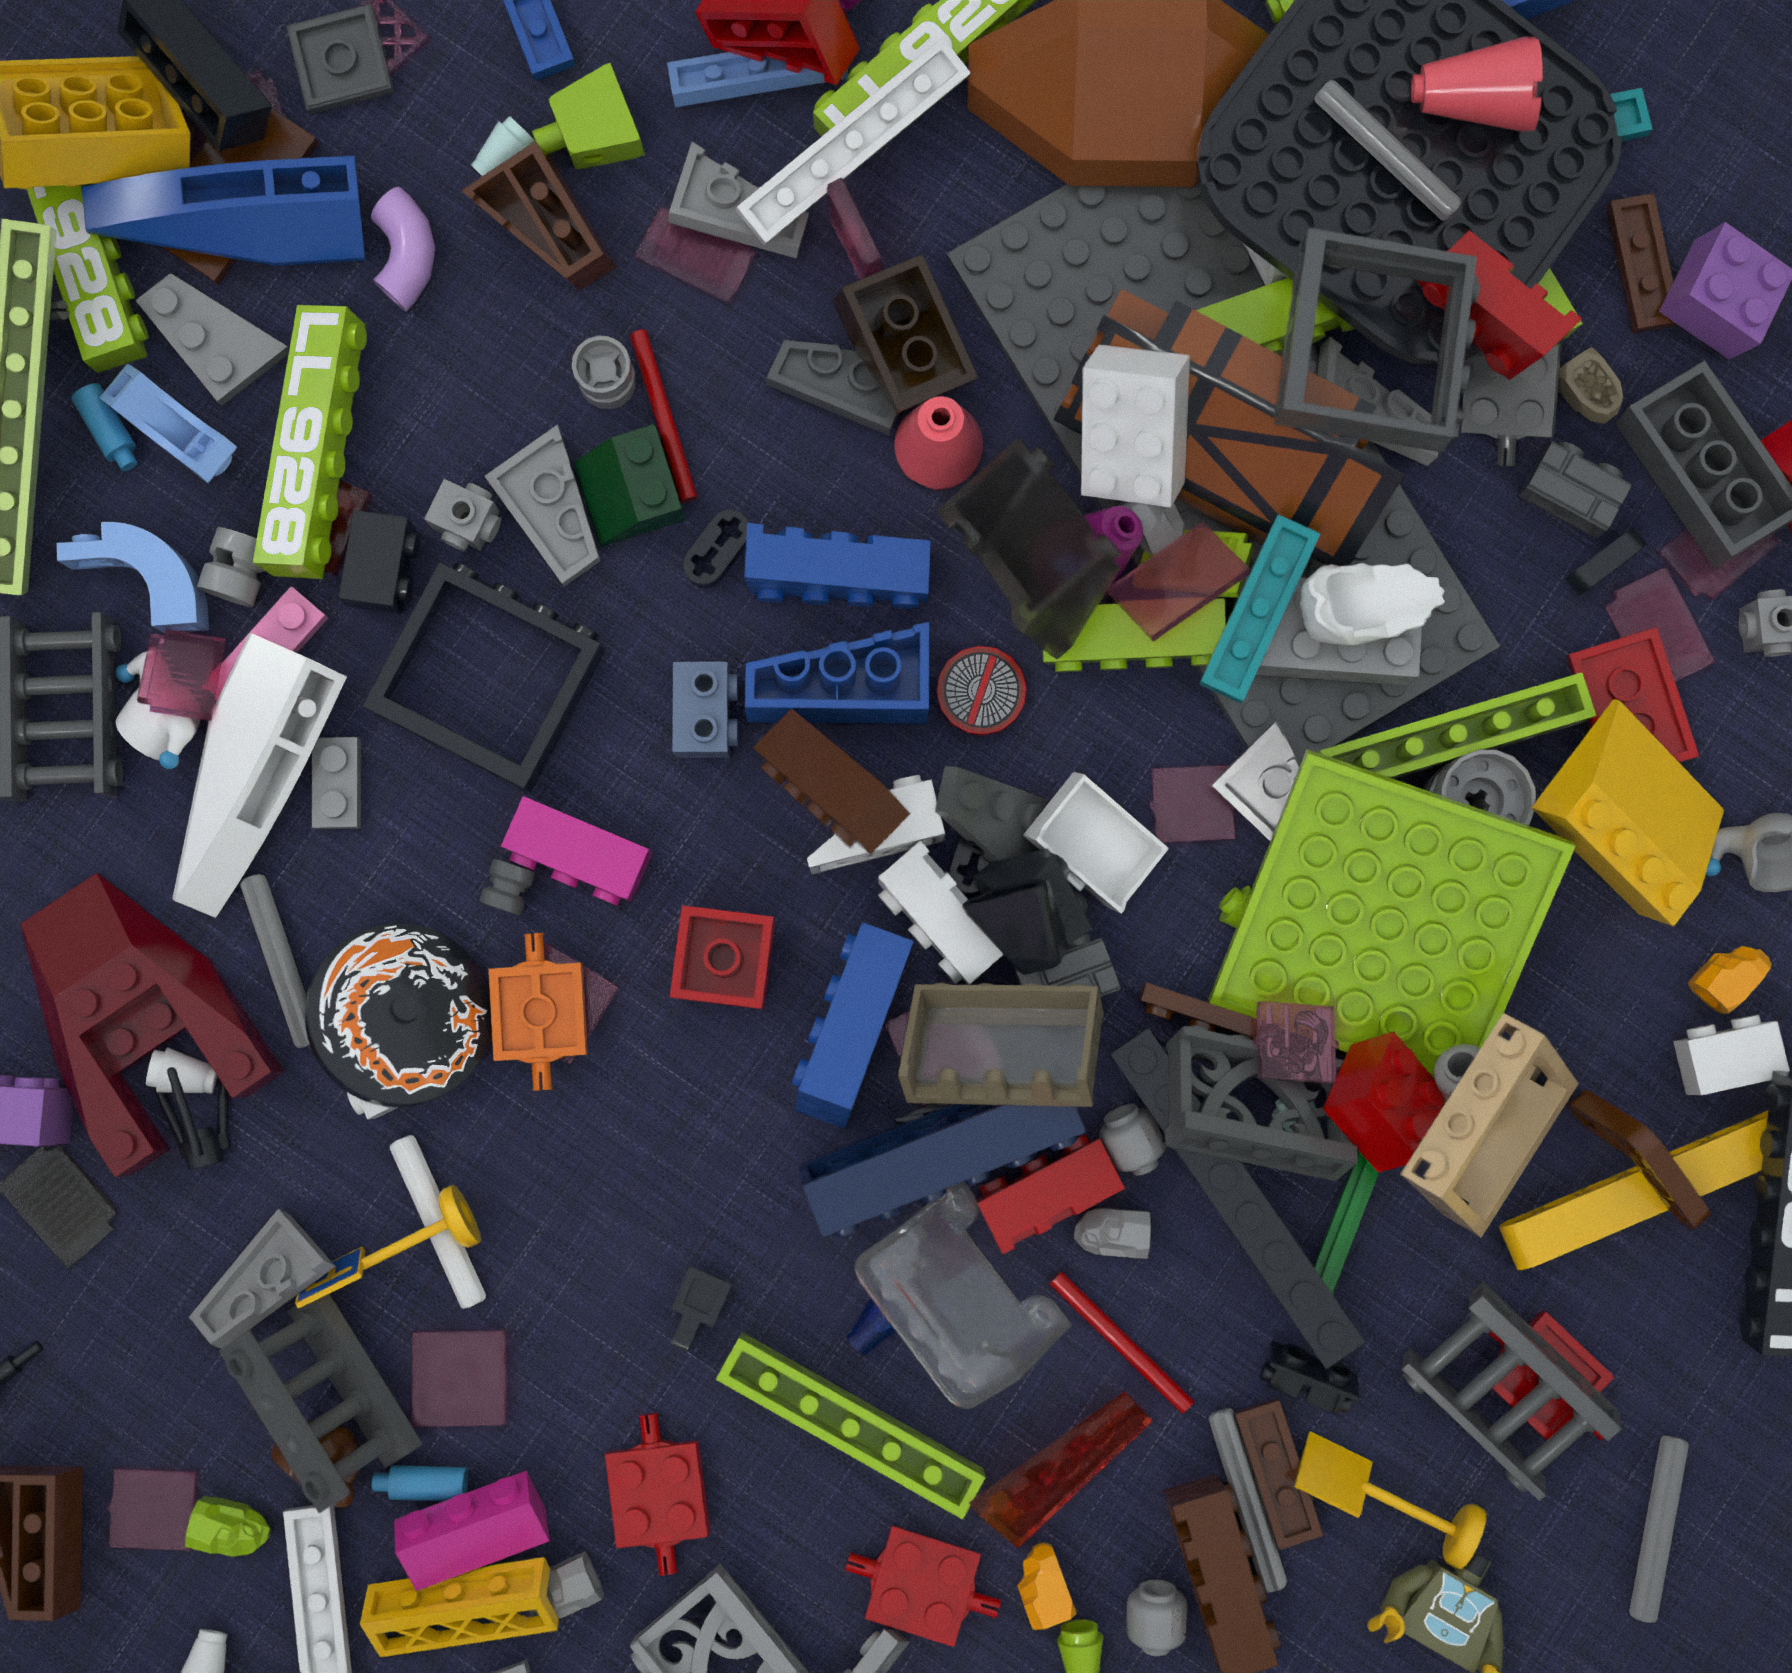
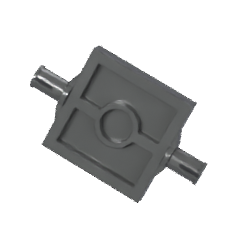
M1556 344L1542 358L1510 381L1504 375L1498 374L1490 368L1482 351L1465 360V364L1470 366L1467 387L1463 393L1462 410L1464 411V420L1461 425V433L1487 434L1498 438L1496 465L1503 466L1505 463L1506 466L1516 465L1517 439L1527 436L1553 437L1555 435L1561 344Z

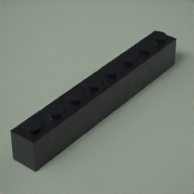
M1148 1028L1111 1053V1056L1165 1133V1129L1169 1126L1168 1055ZM1192 1092V1111L1198 1112L1201 1103ZM1176 1149L1326 1369L1363 1345L1365 1341L1240 1161Z

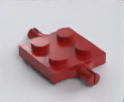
M1541 1310L1529 1323L1541 1337L1600 1393L1612 1381L1614 1376L1547 1312ZM1492 1331L1489 1335L1502 1346L1499 1355H1501L1505 1351V1343ZM1527 1364L1524 1367L1518 1365L1496 1384L1492 1390L1512 1408L1539 1384L1538 1378L1540 1376ZM1562 1397L1558 1400L1552 1398L1526 1422L1544 1440H1548L1574 1417V1409ZM1597 1430L1593 1432L1598 1440L1604 1439Z
M652 1412L650 1414L638 1415L640 1418L642 1443L631 1449L608 1451L605 1454L616 1548L639 1545L656 1548L658 1575L665 1576L667 1572L668 1575L678 1572L674 1545L683 1540L708 1537L711 1532L699 1440L678 1443L661 1440L658 1412Z
M895 1525L891 1526L886 1546L877 1557V1560L850 1551L848 1561L863 1565L864 1567L847 1562L844 1570L845 1572L848 1571L871 1579V1596L864 1616L865 1619L952 1647L955 1646L961 1622L967 1616L969 1610L996 1619L998 1610L981 1604L1000 1608L1001 1599L975 1592L974 1577L981 1557L980 1552Z

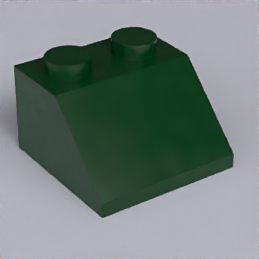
M655 424L611 437L574 461L601 547L686 521Z

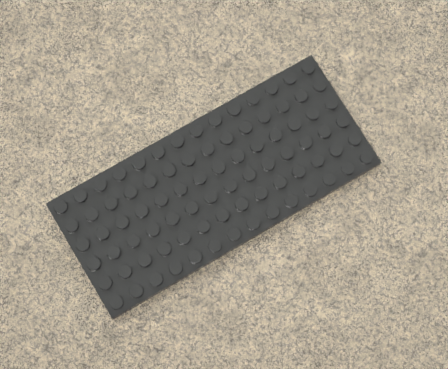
M1199 183L1194 187L1069 186L1066 184L953 249L946 256L954 273L1080 479L1082 471V435L1053 419L1072 386L1071 382L1086 351L1097 335V328L1103 315H1108L1121 289L1169 313L1176 300L1194 310H1198L1266 286L1245 245L1228 232L1210 211L1204 200ZM1311 345L1308 370L1318 375L1319 354L1314 346ZM1368 440L1366 446L1361 451L1386 464L1375 444ZM1400 484L1350 565L1360 563L1370 566L1378 564L1389 566L1409 564L1415 570L1421 571L1426 577H1437L1439 579V586L1445 590L1442 595L1445 602L1431 611V617L1422 626L1419 678L1407 686L1255 675L1241 704L1210 690L1245 749L1277 719L1301 763L1306 749L1318 752L1335 746L1500 647ZM1092 497L1099 510L1118 506L1122 502ZM1175 499L1174 504L1185 524L1186 530L1239 533ZM1248 537L1247 543H1252L1254 550L1246 574H1250L1263 546ZM1138 545L1130 558L1137 571L1144 553V549L1140 545ZM1310 557L1301 577L1309 578L1320 567L1326 565ZM1149 591L1156 602L1225 598L1227 622L1231 615L1232 597ZM1195 666L1202 677L1207 666Z

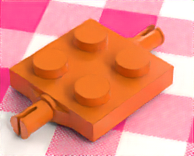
M544 933L524 934L526 962H521L508 968L489 969L493 1060H520L532 1063V1091L542 1090V1085L543 1090H552L550 1062H554L564 1056L588 1055L583 963L556 964L544 960Z

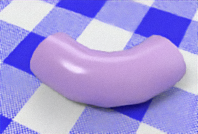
M394 187L381 197L371 214V220L388 237L391 248L388 262L373 281L396 305L407 312L417 301L431 278L435 244L428 218L409 194L400 187Z

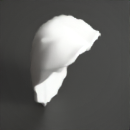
M1364 563L1346 566L1330 564L1320 567L1305 580L1301 590L1300 607L1304 625L1311 638L1318 642L1330 644L1358 645L1384 638L1397 637L1407 630L1421 628L1425 625L1426 620L1431 617V611L1444 604L1445 601L1442 595L1445 590L1439 586V579L1437 577H1426L1421 571L1415 570L1409 564L1397 566L1383 564L1370 566Z

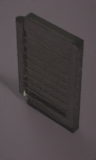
M57 1144L50 1151L46 1146H41L0 1182V1191L67 1268H71L116 1228L110 1220L119 1211L61 1144Z

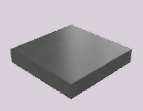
M371 4L286 26L306 110L310 115L395 93L375 9Z

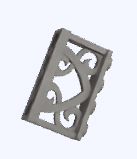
M721 1563L644 1630L634 1636L630 1645L634 1651L631 1654V1659L641 1673H708L710 1650L729 1659H742L758 1653L763 1662L756 1673H809ZM709 1593L716 1602L709 1611L701 1628L692 1621L681 1618ZM730 1629H737L742 1635V1642L737 1647L726 1646L715 1639L716 1633L727 1641L726 1633ZM682 1630L690 1633L697 1639L695 1647L686 1641L673 1643L672 1646L679 1648L683 1655L680 1661L676 1663L670 1662L661 1654L660 1639L668 1631Z

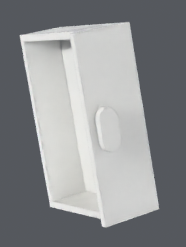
M1077 772L1071 774L1023 834L1039 850L1047 848L1051 853L1057 854L1065 860L1069 868L1067 881L1074 888L1081 892L1084 887L1107 908L1121 914L1125 910L1129 898L1169 849L1087 776Z

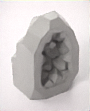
M1122 501L1118 505L1129 508L1139 517L1143 526V537L1139 545L1149 555L1164 556L1182 543L1185 524L1174 503L1171 507Z
M1106 1207L1093 1209L1086 1212L1075 1225L1074 1239L1084 1250L1093 1254L1148 1259L1151 1230L1150 1212L1147 1210Z
M582 1552L550 1567L547 1598L558 1618L561 1619L602 1600L604 1596L603 1588L586 1552ZM529 1610L532 1617L539 1616L537 1610Z

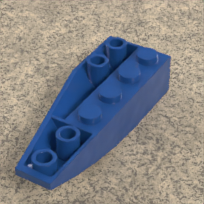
M354 156L216 164L144 174L82 186L85 229L88 234L272 266L365 261Z

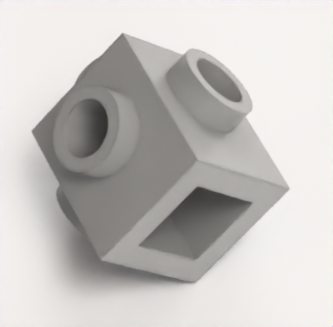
M446 479L443 480L424 518L433 530L443 534L440 540L464 552L468 546L481 551L485 541L489 543L493 541L501 524V518L498 517L500 511L495 503L491 501L492 494L472 483H468L466 488H463Z
M1782 589L1757 593L1756 600L1739 608L1738 626L1743 640L1744 653L1763 651L1764 657L1792 654V596H1786L1785 590Z

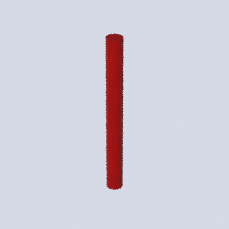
M637 330L630 334V339L681 503L690 502L698 497L647 330Z
M1062 1271L1053 1277L1049 1285L1181 1414L1185 1413L1192 1406L1194 1400Z

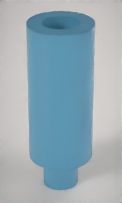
M98 383L80 388L72 395L71 400L106 460L116 461L121 471L131 470L138 464L132 454L136 444L117 412L99 398L104 392L103 388Z
M392 1465L389 1473L374 1472L372 1478V1491L388 1492L389 1500L446 1501L456 1495L465 1494L468 1490L467 1467Z

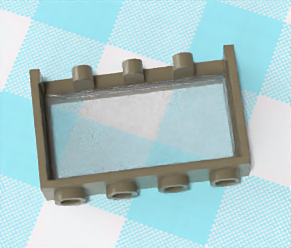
M990 983L978 985L915 984L898 1074L907 1103L1093 1107L1096 1063L1102 1018H1104L1098 986H1085L1082 984H1072L1069 986H1040L1038 984L993 985Z

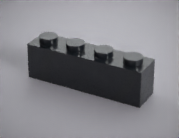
M181 0L122 1L117 32L218 151L264 140L272 105L242 72L239 65L217 43L214 36L192 14L187 5Z

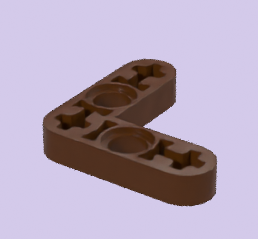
M1587 1089L1581 1091L1567 1104L1570 1112L1588 1131L1634 1161L1668 1210L1685 1227L1694 1231L1711 1216L1709 1208L1659 1138L1644 1124Z

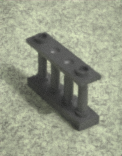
M101 612L92 613V630L30 633L26 629V624L10 616L0 617V800L28 802V790L32 788V785L94 782V793L107 798H118L117 786H121L123 782V766L121 760L117 759L115 652H119L121 649V632L112 618ZM92 648V675L30 677L26 673V656L30 655L31 651ZM93 693L92 720L31 722L27 718L26 700H30L32 695ZM93 738L94 764L31 767L27 763V745H30L32 740Z
M1481 1281L1469 1292V1309L1471 1310L1469 1315L1471 1318L1425 1360L1409 1347L1403 1355V1376L1415 1391L1420 1394L1426 1392L1506 1469L1505 1473L1508 1479L1517 1489L1522 1492L1528 1490L1540 1501L1546 1496V1477L1541 1471L1587 1431L1593 1433L1597 1430L1609 1441L1622 1430L1620 1411L1484 1281ZM1493 1331L1505 1343V1351L1461 1391L1457 1392L1438 1373L1483 1332L1490 1334ZM1527 1364L1540 1376L1538 1378L1539 1384L1492 1425L1473 1405L1518 1365L1524 1367ZM1562 1397L1574 1409V1417L1526 1458L1507 1438L1552 1398L1558 1400Z
M330 1294L299 1309L296 1305L288 1310V1313L294 1322L263 1341L257 1343L249 1330L219 1351L226 1362L229 1373L238 1381L301 1483L304 1495L314 1504L318 1513L323 1512L351 1494L343 1480L377 1457H379L386 1468L423 1444ZM305 1338L318 1362L282 1383L268 1359ZM329 1377L343 1402L308 1424L293 1399ZM354 1417L368 1441L332 1464L318 1440Z

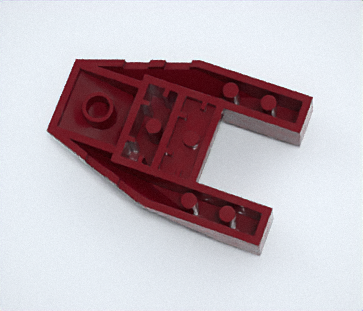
M95 873L20 924L55 1063L91 1142L115 1178L135 1174L170 1150L121 1074L185 1030H188L232 1098H247L285 1072L211 959L198 952L171 928L163 925L150 915L140 904L101 874Z

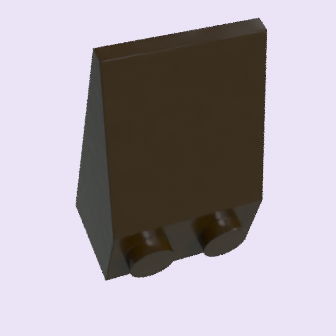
M923 254L842 287L832 301L852 345L896 414L978 379Z

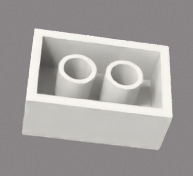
M1107 345L1097 346L1083 367L1081 495L1171 507L1185 483L1190 355Z

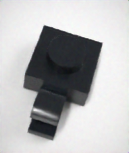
M691 1265L689 1266L671 1307L672 1310L683 1314L670 1344L671 1346L688 1352L701 1322L714 1327L732 1283Z

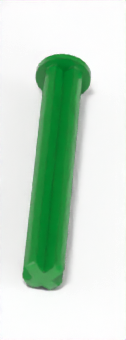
M1359 1150L1357 1152L1358 1163L1350 1170L1313 1266L1332 1294L1379 1174Z

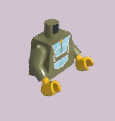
M1475 1552L1468 1564L1462 1569L1455 1568L1451 1570L1432 1559L1427 1565L1419 1564L1393 1578L1380 1607L1382 1613L1368 1621L1369 1630L1374 1632L1380 1629L1384 1623L1388 1629L1387 1637L1384 1639L1385 1644L1399 1639L1403 1634H1406L1471 1673H1475L1477 1668L1481 1673H1501L1504 1638L1502 1612L1498 1608L1499 1600L1489 1591L1479 1586L1491 1561Z

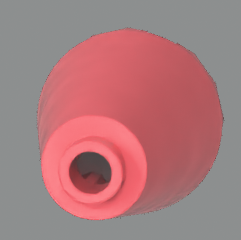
M1525 36L1423 64L1420 74L1412 76V103H1419L1422 113L1519 132L1534 131L1541 108V97L1536 98L1537 82L1542 81L1543 73L1540 41L1538 38Z
M943 396L933 397L912 409L899 424L894 441L896 460L908 478L926 486V488L933 490L953 488L968 480L981 460L983 437L980 427L974 417L954 400Z

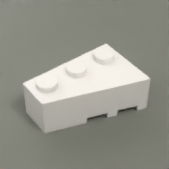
M919 841L878 877L879 885L883 888V891L878 896L895 916L903 911L911 920L913 925L908 931L925 950L933 945L944 958L938 965L955 984L962 979L967 985H970L1002 957L1003 953L966 915L962 904L968 899L956 887L957 883L947 872L944 873L927 854L929 850Z

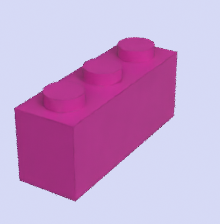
M524 796L501 847L512 852L509 858L510 861L533 871L537 863L554 870L551 875L552 879L573 888L577 887L579 881L594 886L596 888L593 896L618 906L621 898L632 903L653 855V852L643 846Z
M527 1471L499 1479L492 1484L465 1494L456 1495L449 1500L422 1510L413 1511L406 1516L394 1520L395 1553L416 1591L549 1542L546 1508Z

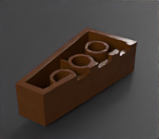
M792 708L753 747L765 760L760 768L777 785L780 786L785 781L786 784L783 786L785 791L801 806L807 802L806 809L821 824L827 827L831 822L833 825L829 829L849 848L857 843L871 855L910 815V812L886 786Z
M1213 1474L1162 1490L1218 1672L1257 1673L1278 1666L1274 1651L1281 1649L1280 1640L1273 1621L1266 1622L1261 1604L1267 1603L1266 1595L1259 1576H1252L1247 1558H1251L1253 1555L1244 1529L1239 1530L1234 1513L1238 1512V1506L1230 1484L1223 1485L1219 1478Z

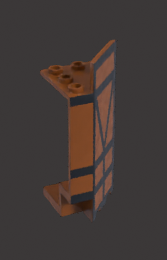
M1121 289L1108 315H1103L1097 328V335L1086 351L1071 382L1072 386L1053 420L1082 435L1083 367L1098 345L1190 355L1185 483L1176 499L1239 533H1247L1249 538L1262 545L1275 518L1279 514L1320 533L1310 556L1311 558L1326 566L1330 564L1336 566L1350 565L1405 474L1361 451L1366 446L1368 440L1274 424L1282 356L1177 300L1171 311L1167 313ZM1308 370L1304 403L1373 414L1377 406Z

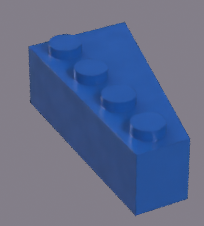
M747 523L744 578L749 594L757 595V600L760 602L781 603L784 602V596L802 597L803 603L811 605L829 604V598L847 599V605L856 607L873 606L874 600L892 601V607L902 609L918 608L919 602L928 603L930 540L872 535L867 537V543H858V536L848 532L831 531L830 533L823 534L822 539L813 538L811 533L804 532V528L785 527L784 531L774 535L763 533L764 524Z
M929 622L916 624L911 629L892 633L890 630L873 634L871 638L846 643V641L828 644L829 647L805 652L802 650L746 663L745 711L747 722H778L791 708L809 723L927 724Z
M863 922L857 936L848 933L839 958L847 961L841 977L832 975L824 997L825 1001L831 1002L826 1018L816 1017L808 1042L815 1044L810 1061L801 1058L792 1081L793 1085L799 1087L794 1111L843 1129L846 1128L854 1101L861 1088L871 1055L876 1047L887 1012L909 957L913 940Z

